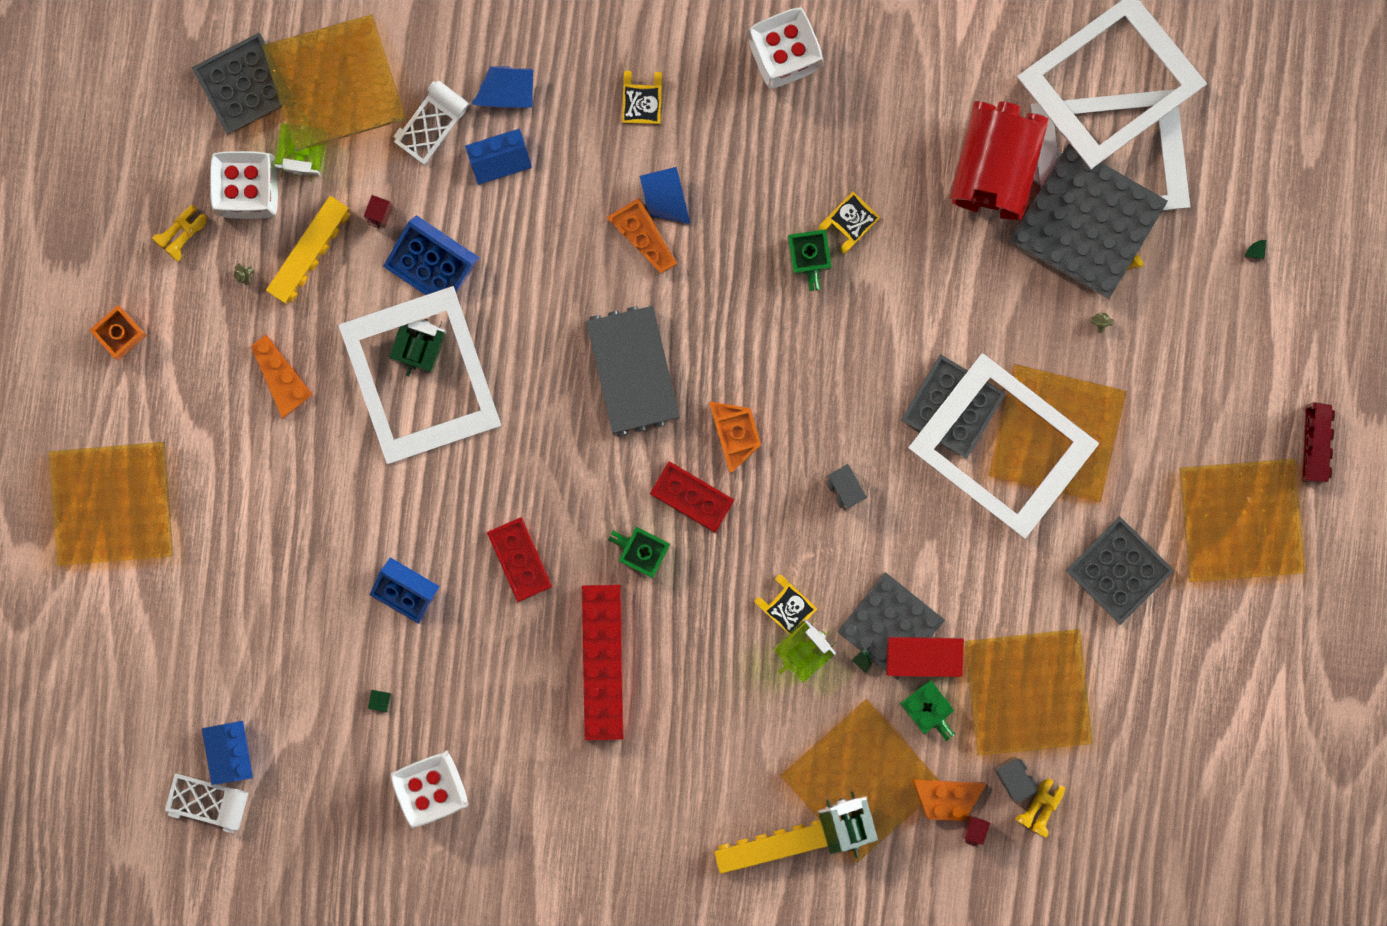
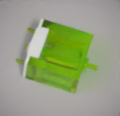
M304 117L303 125L299 126L281 123L274 165L277 170H282L281 178L283 171L293 173L296 177L301 176V174L311 176V182L313 175L321 176L328 133L323 129L307 126L308 117ZM292 155H295V160L287 159V156L292 157ZM305 157H310L312 163L304 162Z
M804 619L772 648L783 660L782 664L784 667L778 671L780 674L786 669L789 672L792 670L800 681L804 683L836 654L830 647L831 645L824 639L826 637L825 632H818L812 626L815 621L810 624ZM804 633L810 638L806 643L802 641L803 638L801 637ZM816 646L822 651L819 655L812 652Z

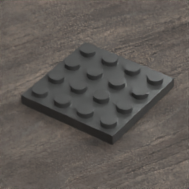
M260 32L192 67L227 135L295 101Z
M940 354L901 421L921 432L968 370ZM986 382L939 443L967 459L1006 393Z
M1120 516L1065 570L1119 625L1174 572Z
M884 572L837 632L860 651L866 648L870 653L869 658L886 671L888 637H932L945 619ZM892 676V677H894L896 680H898L900 676Z

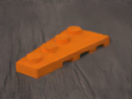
M640 198L606 217L661 274L678 264Z
M264 335L251 346L282 418H285L313 396L267 335Z

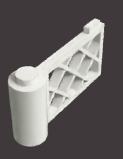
M441 81L431 83L427 89L429 94L404 129L399 128L393 136L396 138L394 142L424 165L470 105L469 102ZM429 102L435 106L436 114L425 115V107ZM448 115L453 119L448 126L441 127L439 116ZM437 117L438 127L427 129L426 118ZM423 119L425 129L414 131L413 123L415 120ZM438 130L439 139L429 142L428 131ZM425 132L427 143L416 144L415 133ZM412 134L413 145L405 146L400 142L404 135ZM427 145L428 154L423 159L418 155L417 147Z
M175 773L165 811L169 812L168 816L180 818V815L219 825L224 827L223 831L234 833L235 830L239 831L249 793L218 784L211 785V782ZM178 780H185L189 788L180 792L177 787ZM199 784L204 785L207 793L198 797L194 790V787ZM217 789L224 790L223 799L217 802L212 792ZM191 790L195 800L187 804L182 794ZM209 795L214 804L205 809L200 799ZM177 797L181 799L184 805L178 810L171 808L173 800ZM198 802L202 811L196 815L192 814L189 806ZM213 807H216L219 812L217 820L211 819L207 813Z

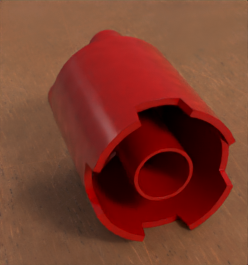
M974 101L951 188L950 199L953 200L952 204L977 213L980 206L1000 210L1001 219L1022 220L1027 207L1049 118L1034 113H1027L1026 118L1019 116L1021 107L1010 102L999 101L996 109V106L992 104Z

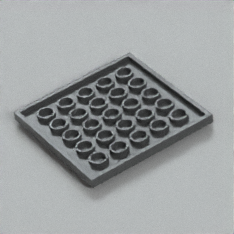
M1068 144L1010 239V243L1109 300L1168 200L1102 162L1093 169H1090L1075 149Z

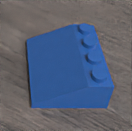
M416 215L408 221L383 267L424 295L454 286L457 294L480 257Z

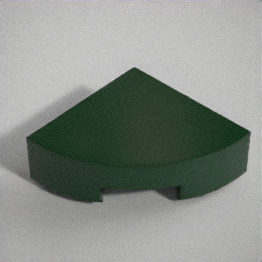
M1259 240L1253 243L1246 250L1244 257L1263 260L1265 258L1266 240Z
M866 648L861 650L852 659L865 674L872 666L869 658L870 653Z

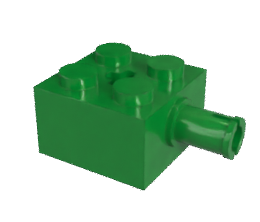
M826 229L788 235L793 275H807L809 291H814L813 283H815L816 291L821 290L818 273L831 270L832 268ZM807 248H810L811 251H814L811 257H809L808 254H805Z
M635 527L629 538L613 530L611 535L618 539L611 536L608 541L623 548L619 562L651 578H654L671 545L638 527ZM646 547L650 555L642 558V554L639 551L640 549L644 550Z
M928 680L899 703L922 734L927 733L932 728H936L945 741H948L950 737L955 735L945 722V718L955 710L931 680ZM924 702L927 704L931 703V710L929 712L922 710Z

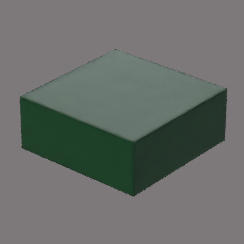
M371 690L368 709L388 712L391 693Z

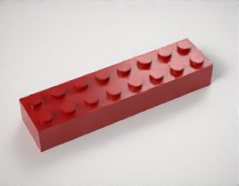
M582 585L585 740H623L621 585Z

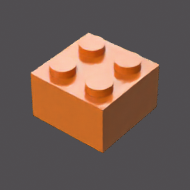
M120 305L112 309L89 330L111 356L118 361L147 336Z

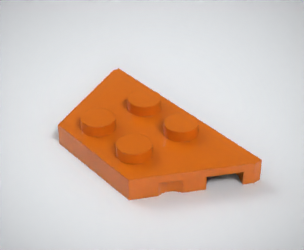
M710 401V409L729 473H732L761 446L751 408Z
M913 779V785L918 792V798L923 805V811L929 820L966 821L986 785L984 782Z

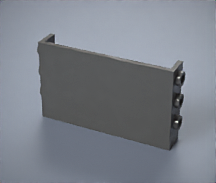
M638 306L627 308V312L623 313L613 311L609 312L606 317L601 318L600 315L589 317L590 320L586 321L612 434H617V437L628 434L629 430L635 429L636 432L647 430L646 426L662 427L666 425L665 422L680 419L654 306L638 309Z

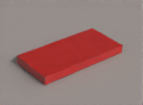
M668 461L649 493L716 533L735 501L733 498Z
M522 517L487 532L517 603L553 587Z
M888 637L886 675L962 677L964 638Z

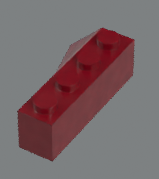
M1312 402L1305 406L1302 481L1325 483L1329 482V479L1332 477V467H1329L1330 459L1333 458V448H1330V443L1334 438V429H1331V423L1335 419V410H1332V405Z

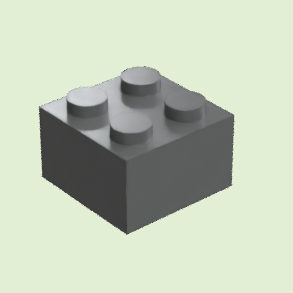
M849 464L827 476L828 480L825 483L830 491L834 490L837 497L835 500L840 508L843 507L847 510L867 498Z
M1011 757L993 768L1013 802L1018 803L1037 792L1035 790L1037 784L1032 776H1027L1025 772L1027 767L1022 759Z

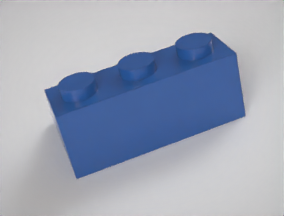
M520 128L465 145L478 185L532 168Z
M390 557L381 569L369 595L419 624L440 586Z
M243 721L201 728L211 785L253 778Z

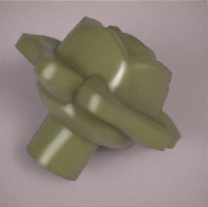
M239 263L235 266L234 278L238 283H244L247 286L251 282L250 275L254 273L252 267L246 268Z
M1099 312L1094 317H1091V323L1097 326V331L1100 333L1105 332V327L1113 325V319L1109 318L1107 313Z

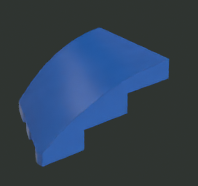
M490 66L486 73V78L482 81L480 90L476 98L473 99L472 104L491 107H532L533 69Z
M677 167L639 176L650 216L690 224Z

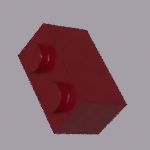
M371 195L364 213L367 223L380 229V226L385 228L393 205L388 200Z
M969 815L961 837L966 839L965 843L975 847H978V844L984 845L990 822Z

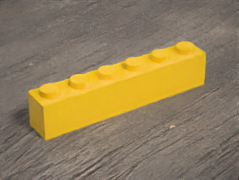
M331 195L328 197L266 289L268 293L286 305L295 300L298 295L296 291L300 286L303 287L308 280L307 275L310 271L316 269L319 264L317 260L321 254L323 256L326 254L330 247L328 244L331 239H336L340 233L339 228L342 223L345 224L351 216L350 208Z
M821 820L811 821L812 825L805 827L804 824L792 826L793 830L786 832L785 828L773 831L774 835L767 836L766 833L756 835L755 840L748 841L747 838L736 841L737 844L729 846V843L718 845V849L714 853L719 873L722 874L827 847Z

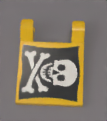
M624 71L622 123L660 124L662 73H654V85H631L632 73L631 71Z
M852 192L819 225L818 230H827L833 224L848 239L840 248V251L846 254L880 219V216L855 192Z
M778 574L775 580L784 589L769 605L760 597H757L754 603L792 637L805 623L803 620H808L817 608L782 575Z

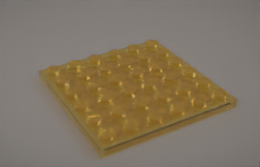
M373 14L262 45L295 152L406 120Z
M1014 364L1012 372L1014 378L1099 443L1061 493L1100 503L1127 391ZM1008 392L988 476L1038 488L1073 441Z
M165 442L49 451L57 566L173 557Z
M1295 458L1179 468L1189 583L1305 573Z
M1080 629L965 641L977 756L1093 744Z
M867 699L780 775L818 819H820L818 810L827 807V799H829L830 805L837 804L840 798L851 800L852 791L854 792L855 799L867 798L878 840L860 846L857 849L859 858H855L853 850H847L857 863L922 805L918 798L919 795L916 787L913 785V779L938 780Z

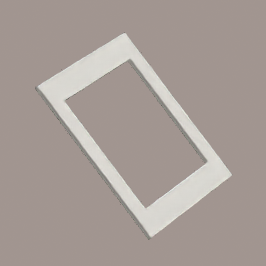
M1121 0L1017 76L1018 80L1090 169H1093L1207 85L1206 81L1140 0ZM1125 16L1181 86L1102 144L1098 145L1043 75Z
M1176 89L1064 100V103L1073 114L1152 107ZM1038 103L1031 104V113L1049 118ZM1177 106L1158 120L1167 195L1161 197L1168 200L1163 210L1190 208L1179 107ZM1050 118L1038 160L1040 190L1059 160L1055 125Z
M454 286L339 324L387 464L501 426ZM447 311L481 410L394 439L359 340Z
M982 353L908 448L1026 539L1099 443ZM989 378L993 379L1073 441L1018 514L934 450Z

